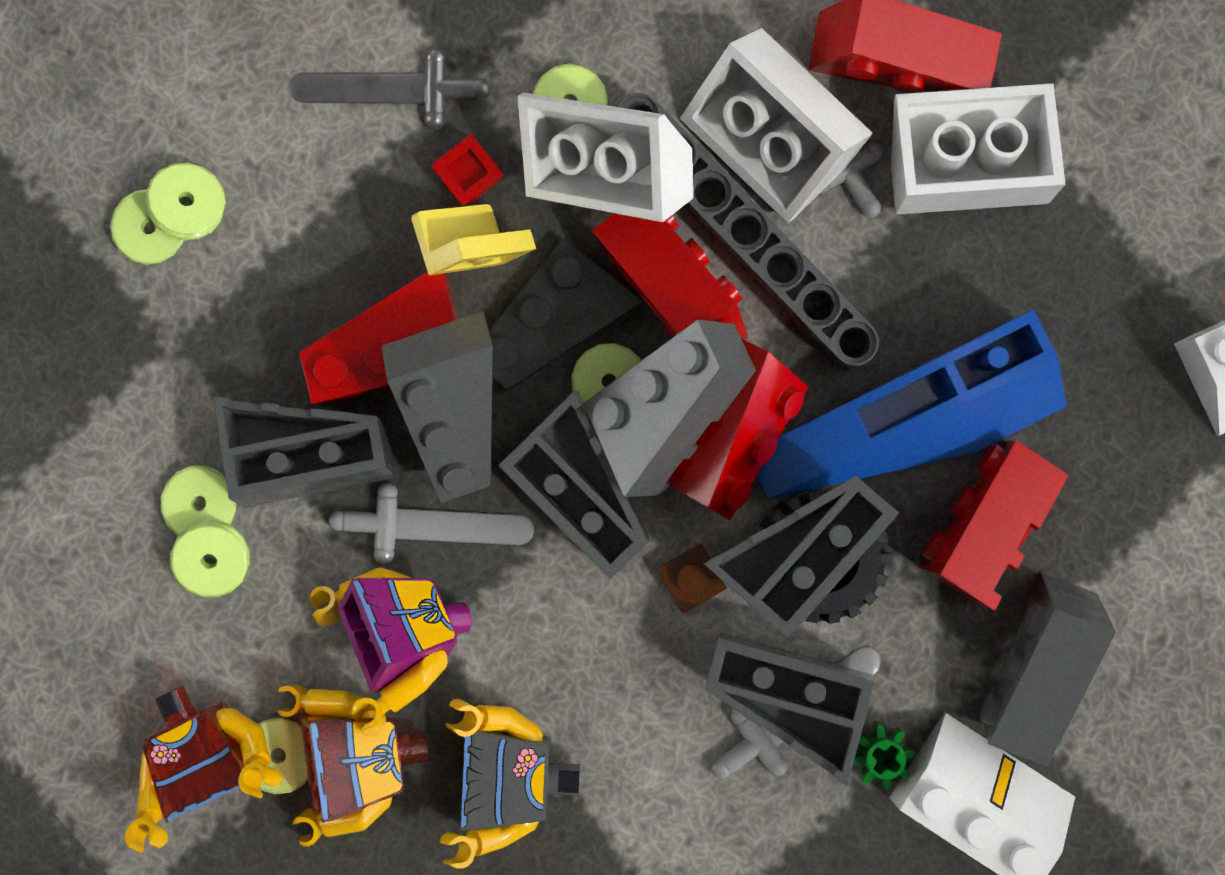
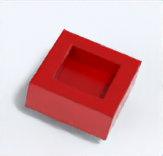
M472 134L431 165L462 207L471 205L505 178Z

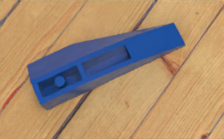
M1031 310L1018 315L780 435L773 457L766 464L762 465L756 478L767 499L843 483L855 476L861 479L976 453L1067 407L1058 356L1035 311Z

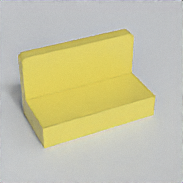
M489 204L419 211L411 217L429 276L498 266L536 250L530 229L500 233L492 207Z

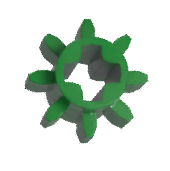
M874 721L872 726L873 733L866 737L862 734L860 736L859 752H856L853 764L865 765L859 775L860 780L864 784L869 783L875 776L879 778V781L886 790H890L891 779L899 775L907 779L910 778L911 775L905 769L906 758L916 756V751L909 746L899 745L905 735V732L899 727L894 728L887 735L882 725L878 721ZM879 747L882 750H887L892 758L887 764L882 761L877 762L872 755L873 751Z

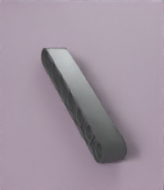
M642 93L629 94L623 98L617 107L664 114L691 146L693 199L683 206L685 210L834 364L850 369L864 365L872 360L878 351L879 339L876 330L656 100ZM706 184L714 185L722 193L723 201L716 207H704L695 198L696 189ZM739 221L751 223L757 230V241L751 245L739 244L732 237L731 226ZM778 257L787 260L793 269L792 279L785 283L774 281L767 271L769 260ZM816 294L825 299L829 310L824 320H813L806 315L803 302L807 295ZM844 331L855 332L862 338L864 348L860 357H848L840 349V336Z

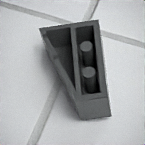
M484 311L382 345L388 384L440 502L443 503L491 486L493 344Z

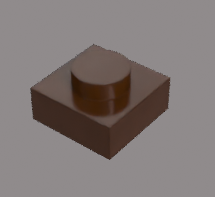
M702 543L657 568L682 614L727 589L724 581L704 564L711 559Z

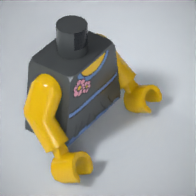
M458 698L453 699L449 706L459 711H465L464 717L457 724L446 723L445 726L457 735L465 737L461 830H466L468 833L466 836L454 832H447L440 838V843L444 845L458 843L457 854L451 859H444L442 862L461 869L469 866L475 856H481L502 849L534 831L540 821L546 820L548 794L579 796L580 764L550 763L551 739L543 737L540 726L513 707L478 705L475 707Z

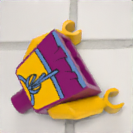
M383 567L375 568L341 583L339 590L336 592L326 586L313 589L309 598L314 608L329 603L325 608L317 609L312 614L318 625L324 627L331 626L340 618L342 619L370 692L380 691L381 697L377 700L362 698L357 700L352 706L351 715L354 719L359 718L366 711L376 712L374 720L365 724L361 729L365 736L379 734L386 724V712L390 709L394 712L399 711L429 688L446 669L447 657L457 643V634L468 632L472 625L471 612L467 604L458 602L444 605L435 583L429 578H411Z

